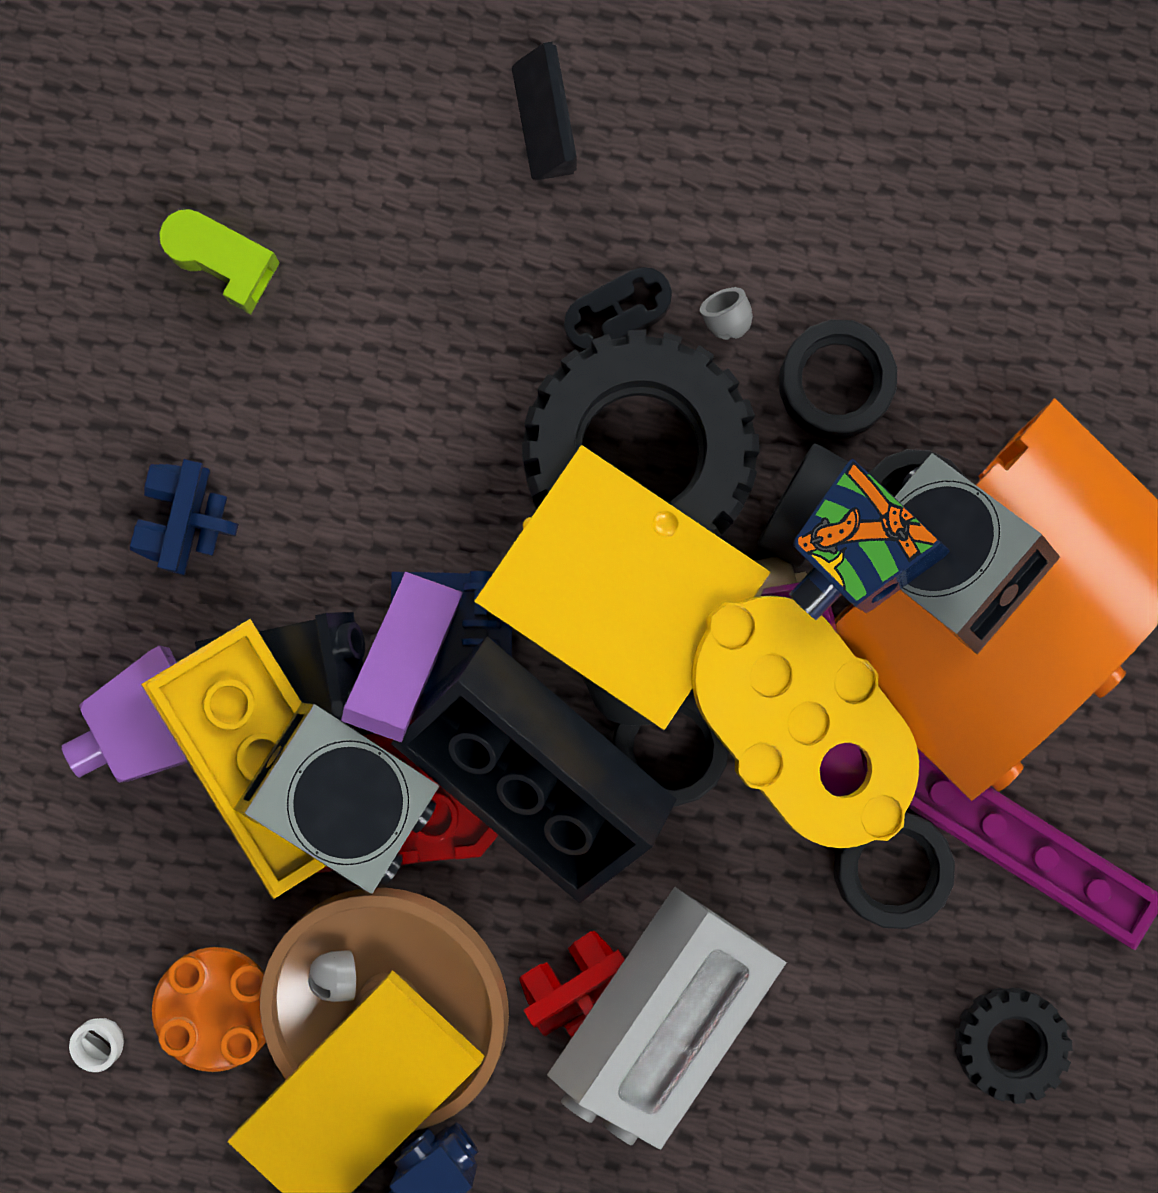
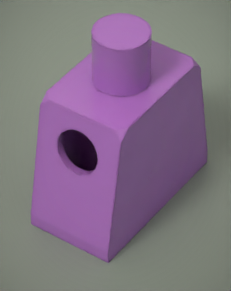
M160 645L153 648L79 705L90 731L62 745L63 754L77 777L80 778L108 763L119 783L129 782L188 763L141 687L142 683L177 663L170 648Z

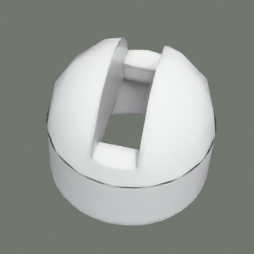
M96 1018L86 1021L71 1036L69 1050L72 1059L80 1068L89 1072L106 1070L122 1053L124 1046L122 1030L115 1022L107 1018ZM93 1030L110 1043L111 1048L89 1031Z

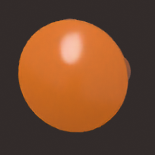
M222 947L199 949L184 955L174 962L161 977L152 1003L153 1025L162 1049L180 1063L196 1070L208 1072L230 1070L250 1061L266 1043L260 1015V994L264 970L247 955Z

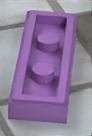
M405 572L345 704L342 722L402 742L460 606L463 592Z

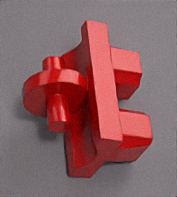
M595 931L587 933L573 942L568 948L582 973L565 984H561L548 962L537 965L519 978L525 998L530 1005L523 1011L534 1028L537 1027L544 1037L564 1025L572 1038L626 959L619 950L614 952Z

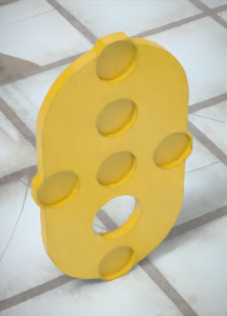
M758 596L739 603L723 602L707 616V630L701 638L695 653L692 667V687L697 707L703 719L734 757L735 772L744 784L750 788L759 789L782 819L795 832L819 845L833 848H850L864 845L874 840L888 841L904 827L905 812L914 797L919 777L917 745L905 720L878 687L879 674L866 659L855 657L822 615L815 620L793 599L781 596ZM838 744H856L863 751L867 759L868 771L865 781L858 790L849 795H832L824 788L820 780L822 759L829 749Z

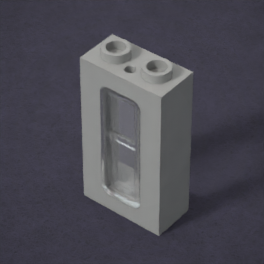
M674 887L547 1074L566 1092L561 1099V1103L589 1123H592L597 1115L604 1118L605 1120L602 1125L629 1145H633L637 1138H640L661 1150L787 962L724 918Z

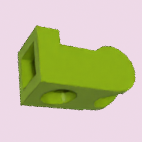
M190 209L178 210L169 215L163 222L159 233L161 246L177 266L187 271L203 270L226 282L228 285L223 292V296L230 304L250 315L280 263L274 252L211 218Z

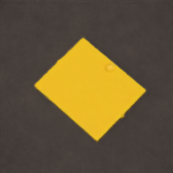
M581 445L534 515L524 520L522 525L523 531L474 602L653 724L665 730L693 688V661L700 640L707 630V616L723 602L739 603L753 598L771 572Z

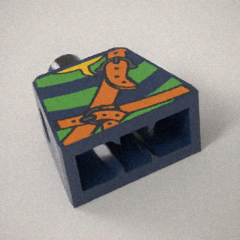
M852 458L845 465L795 538L793 546L814 568L789 595L815 620L841 595L856 608L867 613L943 559L950 550L866 469Z

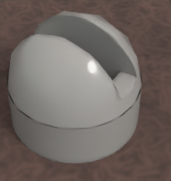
M732 287L720 290L709 296L700 306V313L707 328L717 338L728 340L732 337L737 339L750 329L753 319L752 308L744 290L741 288Z
M350 950L331 951L319 955L312 962L308 985L314 995L322 1000L331 1002L354 1000L356 970L354 957Z

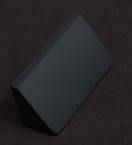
M553 41L541 44L512 66L530 173L533 180L571 175L577 170V156L557 46L553 45Z

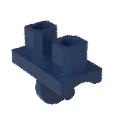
M183 459L182 466L169 464H151L149 466L144 496L173 503L167 526L138 519L134 528L130 551L158 562V568L185 575L196 528L201 530L195 552L213 556L218 534L236 536L239 524L222 519L227 500L226 496L209 493L204 515L200 514L210 469L203 467L202 463Z

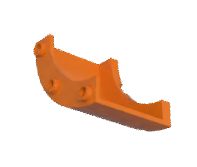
M1055 398L1011 438L978 476L980 480L976 486L1040 532L1060 556L1059 560L978 654L959 641L940 621L901 590L867 613L850 603L834 618L837 634L854 656L868 660L879 674L878 687L909 726L917 748L971 801L990 786L997 792L1006 788L1023 770L1024 765L1020 761L1066 721L1093 693L1098 698H1102L1114 689L1126 675V671L1121 667L1123 662L1158 625V499Z

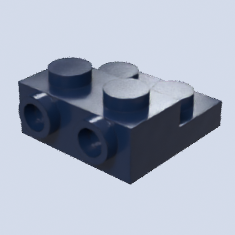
M457 1122L451 1127L446 1126L436 1135L429 1128H426L399 1150L401 1156L394 1162L397 1165V1170L390 1188L384 1193H466L473 1187L477 1169L473 1156L479 1151L467 1132Z

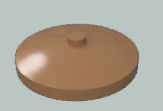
M376 888L372 894L361 889L344 892L324 900L301 916L283 936L268 961L260 994L261 1023L268 1049L284 1078L287 1079L393 970L485 1056L481 1064L415 1130L441 1123L465 1108L481 1092L502 1054L508 1032L509 1007L506 986L500 968L488 946L478 933L463 918L435 900L417 893L393 888ZM350 950L354 957L356 970L354 1000L331 1002L322 1000L314 995L308 985L312 962L319 955L331 951Z

